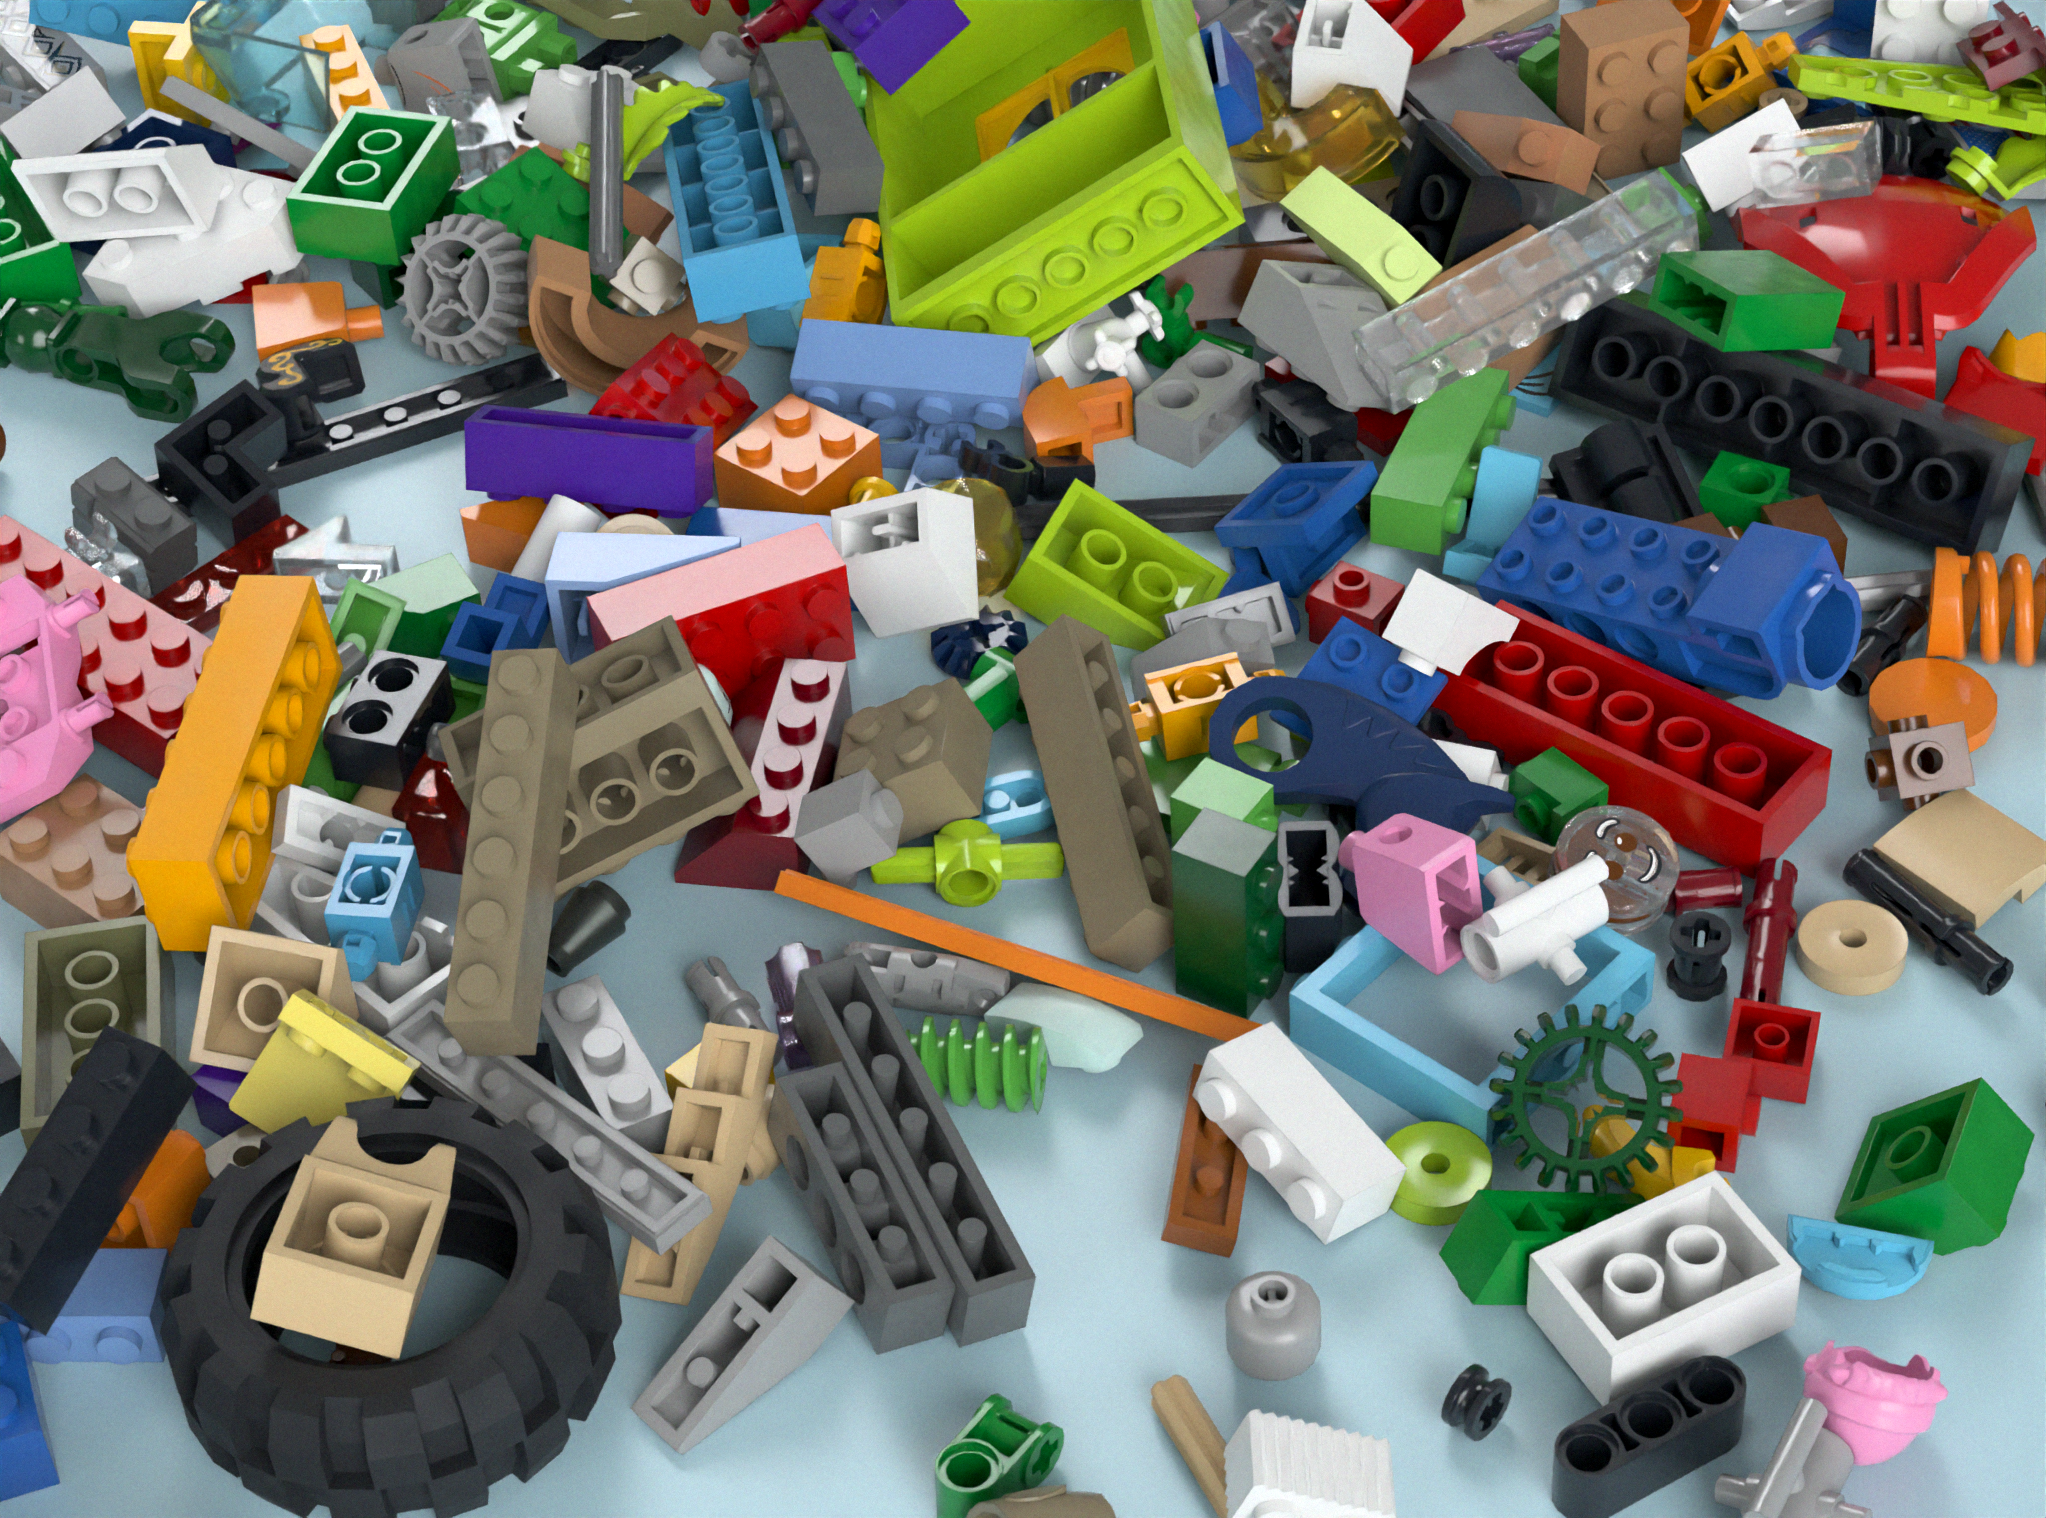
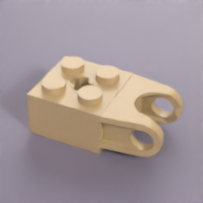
M339 1115L332 1121L312 1153L304 1155L264 1251L250 1318L399 1360L436 1258L451 1196L450 1189L456 1148L438 1143L429 1149L425 1157L417 1162L405 1165L384 1163L372 1158L360 1147L357 1141V1120Z

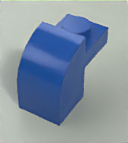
M498 572L483 606L463 601L440 652L442 660L447 661L449 673L455 678L488 686L492 651L538 649L551 619L545 584Z

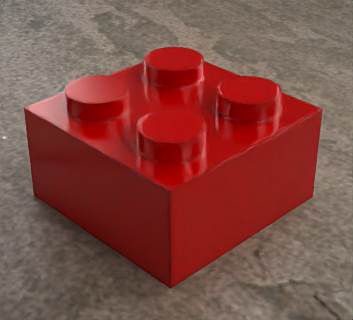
M1734 997L1722 1059L1753 1064L1750 1093L1762 1095V1097L1806 1104L1821 1012Z

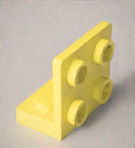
M302 989L292 994L277 1017L281 1020V1023L230 1100L229 1108L267 1134H271L304 1116L307 1117L312 1127L332 1121L339 1115L348 1116L345 1103L395 1096L399 1100L422 1063L308 990Z

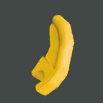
M1593 1104L1584 1109L1582 1113L1583 1129L1585 1119L1595 1117L1593 1109L1600 1114L1604 1109L1602 1106ZM1618 1119L1604 1122L1596 1129L1589 1152L1594 1159L1608 1156L1624 1147L1634 1137L1636 1132L1625 1120ZM1649 1144L1645 1151L1653 1156L1659 1165V1168L1651 1174L1644 1170L1637 1159L1626 1166L1635 1181V1186L1629 1189V1191L1642 1195L1648 1201L1714 1171L1716 1158L1711 1150L1674 1146L1669 1151ZM1616 1171L1605 1174L1608 1178L1620 1184ZM1726 1177L1723 1178V1179L1727 1182V1184L1731 1187V1185L1729 1184L1727 1178H1726Z

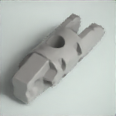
M856 941L850 942V945L847 944L843 956L844 958L863 953L892 1007L951 1016H984L989 1009L1010 992V977L1007 969L966 959L959 955Z

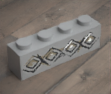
M0 0V76L5 80L7 86L43 96L88 65L109 94L103 68L66 32L28 23L30 0Z

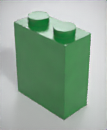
M1770 250L1662 252L1648 308L1722 352L1831 348L1846 292Z

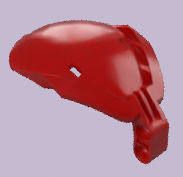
M1869 173L1842 175L1810 181L1777 192L1748 208L1738 207L1734 216L1728 218L1738 242L1743 243V250H1770L1846 292L1836 327L1852 331L1858 341L1869 339L1868 376L1935 400L1936 391L1935 340L1942 341L1946 332L1963 329L1978 320L2007 280L2036 250L2037 244L2033 221L2027 205L2010 212L1998 204L1966 189L1941 181L1910 175ZM1811 216L1815 217L1814 224L1803 228L1800 227L1799 220Z

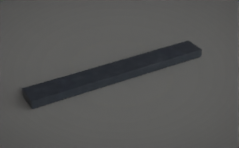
M540 352L326 419L324 420L325 427L314 437L304 441L287 443L288 454L266 469L264 473L278 485V489L288 487L464 430V421L485 404L530 409L567 397L566 380L548 364ZM158 473L143 478L189 518L194 517L160 483Z

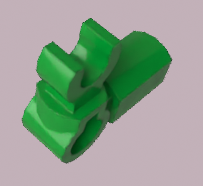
M1158 275L1149 285L1146 291V299L1150 300L1159 310L1162 316L1161 327L1165 333L1164 338L1159 342L1153 338L1150 331L1142 340V352L1152 365L1162 369H1169L1176 359L1183 357L1202 339L1253 360V346L1201 330L1194 333L1189 324V315L1185 312L1194 300L1192 284L1185 283L1175 294V298L1171 297L1165 290V276Z

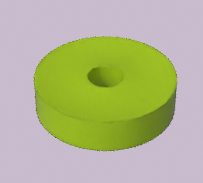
M1440 1121L1415 1123L1397 1131L1385 1143L1407 1168L1390 1208L1399 1216L1409 1221L1430 1226L1456 1224L1477 1190L1492 1189L1493 1162L1490 1151L1476 1134L1464 1127ZM1429 1172H1440L1442 1174L1435 1175Z

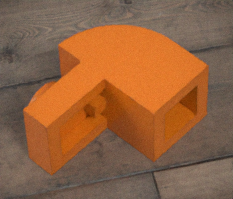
M1059 376L1036 387L1028 395L1022 412L1025 459L1029 461L1031 457L1084 455L1094 464V444L1134 435L1132 388L1126 377L1121 376L1069 389L1063 376Z

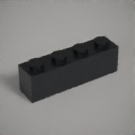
M106 1024L0 1195L1 1316L44 1336L47 1335L189 1101L198 1083L163 1048Z

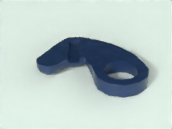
M1281 675L1255 677L1227 692L1209 720V754L1211 760L1274 785V805L1320 803L1354 806L1356 809V831L1367 833L1393 815L1407 813L1469 836L1480 822V816L1513 813L1517 801L1515 796L1496 787L1471 782L1466 774L1434 740L1406 719L1376 702L1334 684ZM1269 710H1283L1296 714L1307 723L1313 734V740L1308 753L1296 765L1283 771L1264 772L1251 768L1238 757L1234 749V741L1238 730L1250 717ZM1344 868L1340 876L1343 891L1342 904L1354 916L1363 919L1359 909L1355 874Z

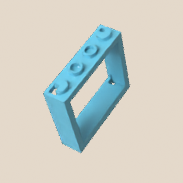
M1476 853L1484 914L1494 908L1496 899L1483 884V879L1498 865ZM1509 872L1517 882L1525 881ZM1525 881L1530 886V888L1534 887V885ZM1367 924L1355 936L1350 935L1344 938L1329 959L1313 973H1306L1301 976L1292 987L1288 997L1290 1040L1422 1121L1448 1122L1470 1130L1486 1144L1491 1154L1499 1146L1497 1138L1503 1132L1514 1128L1515 1125L1513 1120L1497 1122L1490 1119L1489 1109L1497 1105L1510 1104V1096L1492 1092L1489 1089V1083L1491 1079L1495 1078L1513 1081L1515 1072L1500 1065L1477 1086L1346 1008L1345 1006L1405 953ZM1605 925L1575 940L1576 947L1574 953L1587 967L1584 975L1592 980L1551 1018L1556 1030L1568 1027L1564 1014L1565 1006L1575 1004L1580 1014V1025H1591L1594 1006L1602 1004L1607 1008L1605 1028L1614 1030L1623 1013L1627 1012L1635 1017L1652 1001L1656 954ZM1539 1028L1531 1037L1535 1042H1538L1546 1035ZM1584 1043L1573 1044L1551 1054L1538 1067L1531 1081L1543 1083L1544 1081L1559 1082L1570 1078L1577 1070L1580 1055L1583 1053ZM1520 1046L1513 1055L1522 1060L1528 1051ZM1527 1102L1528 1118L1542 1104Z

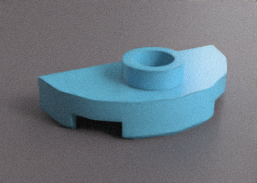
M1788 1214L1787 1252L1802 1268L1801 1274L1821 1290L1847 1299L1879 1300L1904 1293L1923 1278L1932 1259L1935 1241Z

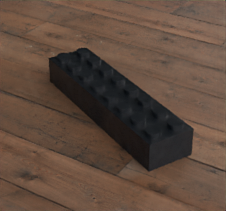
M1610 279L1579 284L1547 396L1611 421L1632 419L1637 423L1638 428L1663 422L1673 445L1713 461L1716 460L1721 450L1788 468L1790 469L1788 490L1805 497L1819 494L1828 506L1933 547L1953 548L1959 556H1970V560L1975 553L1981 550L1989 551L1991 554L1998 552L2036 440L2035 437L1801 350L1722 352L1649 309L1648 304L1651 295Z

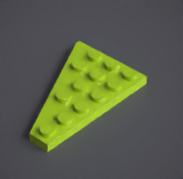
M1790 54L1787 76L1796 89L1801 90V94L1809 98L1821 100L1833 99L1834 97L1921 112L1922 117L1932 121L1952 122L1959 119L2045 135L2046 139V86L2032 72L1996 90L1990 91L1967 66Z

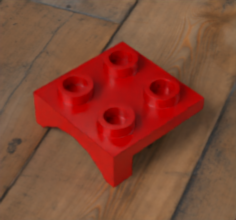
M1967 345L1959 359L1956 380L1942 403L2035 437L2036 440L2025 473L2039 477L2046 465V383L2021 381L2001 372L1982 354L1979 348Z

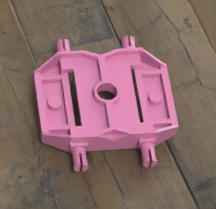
M17 574L0 584V657L35 638L38 639V645L19 656L9 654L0 660V824L62 792L94 751L91 726L114 715V711L111 710L114 708L107 695L97 692L94 696L84 701L77 687L82 662L77 622L98 613L100 607L97 606L99 601L90 589L84 588L79 593L57 604L38 585L21 574Z

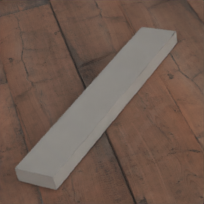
M433 998L382 1037L420 1061L422 1065L415 1076L445 1098L481 1105L495 1119L497 1129H501L513 1119H516L547 1141L569 1161L570 1169L591 1187L602 1214L659 1256L713 1213L709 1195L514 1055L469 1057L444 1025L445 1006Z

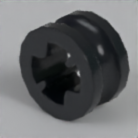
M1472 1364L1457 1377L1449 1389L1441 1409V1418L1451 1427L1464 1424L1465 1435L1473 1441H1480L1487 1437L1502 1419L1511 1399L1512 1387L1509 1382L1502 1378L1490 1381L1489 1372L1485 1367L1480 1364Z

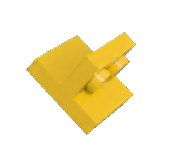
M197 1L184 24L134 21L127 33L146 110L152 108L209 129L212 123L211 120L160 93V90L167 76L172 77L173 75L226 104L230 102L236 91L218 3Z

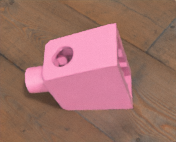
M1407 813L1395 814L1367 833L1354 831L1346 836L1339 847L1338 861L1342 867L1355 874L1360 914L1365 922L1437 976L1463 959L1465 955L1460 941L1461 929L1464 925L1483 915L1475 839Z

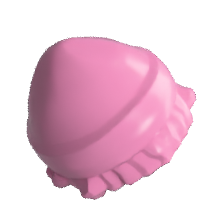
M1830 1340L1820 1353L1810 1354L1803 1364V1370L1806 1372L1803 1396L1816 1399L1827 1408L1828 1414L1822 1428L1828 1429L1841 1437L1851 1448L1854 1456L1853 1465L1867 1466L1888 1461L1907 1448L1919 1433L1930 1429L1935 1416L1937 1402L1948 1396L1947 1389L1940 1383V1371L1933 1366L1930 1367L1928 1360L1919 1354L1913 1355L1908 1365L1904 1367L1890 1364L1888 1361L1875 1356L1869 1350L1860 1346L1834 1348L1835 1340Z

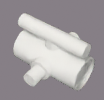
M1596 854L1532 888L1525 881L1517 882L1504 866H1498L1490 871L1483 879V884L1496 899L1494 908L1485 912L1476 920L1464 925L1460 932L1462 950L1473 971L1487 983L1496 984L1525 967L1538 962L1545 970L1552 968L1566 986L1578 981L1586 973L1587 967L1574 953L1576 947L1574 941L1603 926L1609 917L1607 899L1598 884L1609 876L1604 860Z

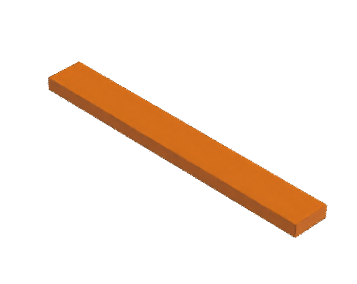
M781 870L774 890L775 893L1225 1042H1229L1262 1026V1024L793 870Z

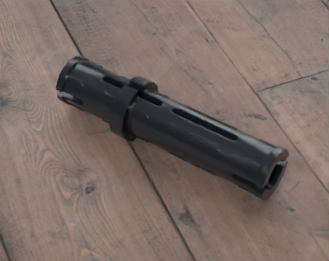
M1865 848L1858 851L1846 863L1842 875L1843 881L1848 886L1855 888L1873 904L1892 913L1902 923L1905 930L1925 946L1927 957L1940 966L1949 965L1975 986L1977 991L1984 996L1985 994L1988 996L1996 994L2008 983L2013 974V962L2007 957H2003L1975 934L1973 923L1963 915H1951L1922 892L1919 887L1912 884L1881 859L1878 853L1872 849L1868 850Z

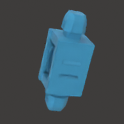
M388 827L376 837L374 843L349 842L326 905L324 918L332 947L344 949L351 981L362 982L374 972L378 962H388L391 965L401 966L425 896L416 848L413 844L411 833L405 828Z

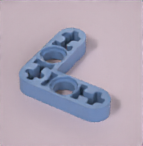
M836 411L834 413L879 434L882 468L911 470L904 492L928 487L961 496L966 495L973 473H969L958 466V457L962 440H968L977 447L976 430L972 424L950 421L946 424L938 425L925 422L920 418L893 416L889 419H875L863 413ZM890 438L907 439L896 444L882 443L883 440ZM952 446L950 450L951 456L944 455L943 452H947L949 447ZM934 479L952 481L948 484L936 486L925 484Z

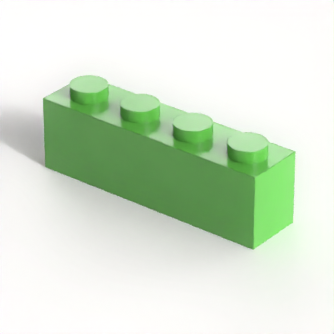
M1444 359L1440 360L1371 492L1370 543L1441 556L1451 533L1459 534L1461 532L1466 516L1467 501L1469 498L1473 499L1482 450L1488 445L1499 446L1501 431H1510L1514 422L1517 400L1515 396L1508 395L1509 371Z

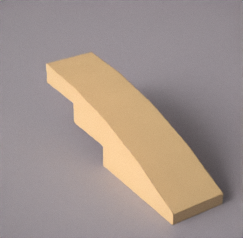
M705 1022L692 1089L677 1087L664 1155L650 1154L709 1195L713 1213L661 1256L631 1236L620 1294L688 1306L718 1241L742 1177L762 1110L779 1035L765 1030Z

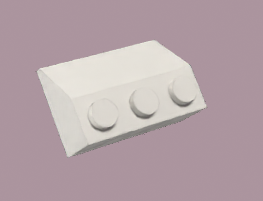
M203 144L13 160L10 168L59 243L210 231L224 185V179Z

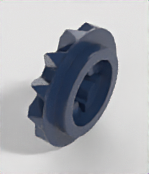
M988 604L979 611V619L940 627L931 632V655L936 665L947 674L965 680H970L973 667L987 650L993 647H1003L1017 655L1029 644L1024 622L1015 621L1010 610L993 613ZM980 636L984 641H988V648L985 649L982 643H978L972 637Z

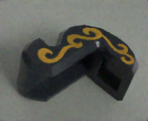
M341 338L314 340L278 351L263 360L255 373L259 386L258 391L284 414L287 443L304 441L314 437L323 430L325 422L315 407V403L323 402L327 404L358 395L366 387L355 345Z

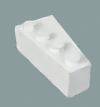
M276 854L249 931L331 946L324 911L337 877L303 862ZM427 916L421 922L416 920L401 966L391 965L388 962H378L374 972L362 982L351 981L360 1015L357 1020L358 1023L383 1037L433 998L445 1006L454 937L450 935L448 925Z

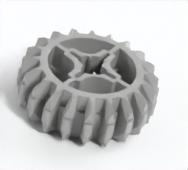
M469 213L467 216L451 214L444 216L442 222L435 221L426 224V235L411 238L415 253L401 256V259L407 266L406 274L395 278L400 284L404 285V295L394 302L401 305V307L407 308V313L400 324L414 329L411 342L426 347V355L434 359H441L443 362H448L449 365L465 366V364L481 366L484 363H489L490 359H499L500 357L507 356V345L514 346L522 342L518 327L530 325L529 317L525 313L528 306L527 272L525 268L527 267L529 254L526 251H519L522 238L514 233H508L507 225L502 224L500 221L489 220L484 215ZM472 247L476 251L470 259H463L461 262L457 256L467 248ZM472 319L475 325L467 332L462 333L457 328L463 320L469 321Z

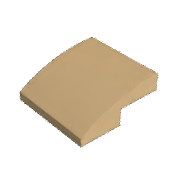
M1965 788L1948 792L1922 806L1890 829L1872 845L1873 850L1878 853L1881 859L1912 884L1919 887L1922 892L1952 914H1960L1973 923L1975 930L1979 929L2012 897L2023 904L2046 882V841Z

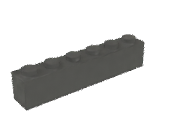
M858 953L798 970L792 1023L815 1068L840 1061L844 1064L956 1285L946 1323L959 1348L1026 1327L1036 1276L863 953Z

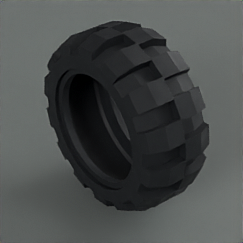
M395 1096L345 1103L348 1114L345 1117L357 1120V1141L365 1153L378 1161L394 1165H405L421 1160L426 1156L429 1149L438 1143L456 1148L450 1189L451 1196L436 1255L453 1256L478 1263L507 1279L508 1282L495 1303L471 1327L439 1347L403 1360L371 1365L328 1363L298 1354L278 1342L285 1328L251 1319L265 1248L304 1155L312 1153L332 1121L312 1127L307 1117L304 1116L262 1138L259 1158L245 1169L229 1163L198 1197L191 1217L193 1228L180 1229L159 1297L165 1316L160 1328V1335L189 1428L212 1461L235 1477H241L243 1487L302 1518H307L317 1505L329 1507L331 1518H397V1513L434 1508L437 1518H451L488 1505V1487L510 1474H514L525 1484L563 1451L571 1435L568 1419L586 1422L597 1402L616 1360L613 1341L622 1325L618 1281L608 1225L591 1187L570 1169L569 1161L547 1141L516 1119H513L501 1129H497L495 1119L481 1105L437 1096L434 1097L429 1109H402Z

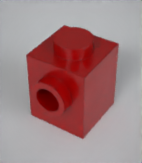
M1340 560L1323 580H1316L1308 591L1305 600V611L1309 614V641L1321 645L1343 615L1393 644L1383 638L1382 635L1405 593V585Z
M1682 1052L1676 1080L1682 1081L1684 1091L1679 1095L1672 1096L1670 1106L1683 1111V1121L1681 1123H1667V1133L1675 1139L1674 1146L1711 1150L1716 1158L1714 1170L1735 1174L1742 1136L1756 1137L1761 1112L1762 1095L1750 1093L1753 1064Z

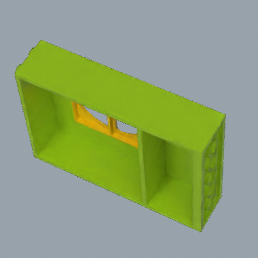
M953 0L971 23L891 96L860 68V75H864L867 86V97L864 106L867 130L885 164L878 217L891 319L896 326L1029 337L1032 348L1245 222L1192 0ZM1099 72H1114L1124 75L1121 79L1077 106H1072L1070 87L1078 79ZM1050 99L1054 120L1006 149L1012 135L1024 118L1042 101Z

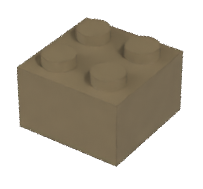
M955 677L932 686L922 685L913 689L904 697L878 707L863 708L852 717L845 719L833 782L867 768L884 789H890L898 798L903 810V822L898 840V845L942 829L953 821L969 819L981 814L993 729Z

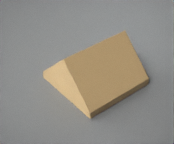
M212 925L189 1061L249 1073L281 1023V1020L277 1017L292 994L302 989L308 990L357 1021L360 1015L344 949L232 927Z

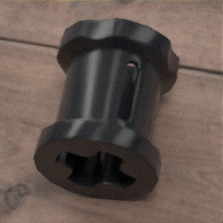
M1692 911L1680 915L1673 921L1670 927L1669 939L1675 954L1666 969V984L1681 999L1691 1002H1706L1714 996L1723 993L1728 977L1727 969L1722 964V958L1728 952L1732 938L1731 928L1725 920L1705 911ZM1699 931L1705 932L1704 947H1697ZM1693 966H1700L1698 982L1694 983L1692 981Z

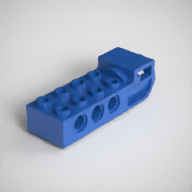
M1541 495L1475 583L1483 601L1493 606L1502 599L1673 678L1762 700H1771L1779 697L1788 683L1819 691L1834 686L1846 673L1856 654L1862 627V608L1859 594L1849 581L1844 580L1829 542L1824 537L1751 522L1742 537L1737 540Z

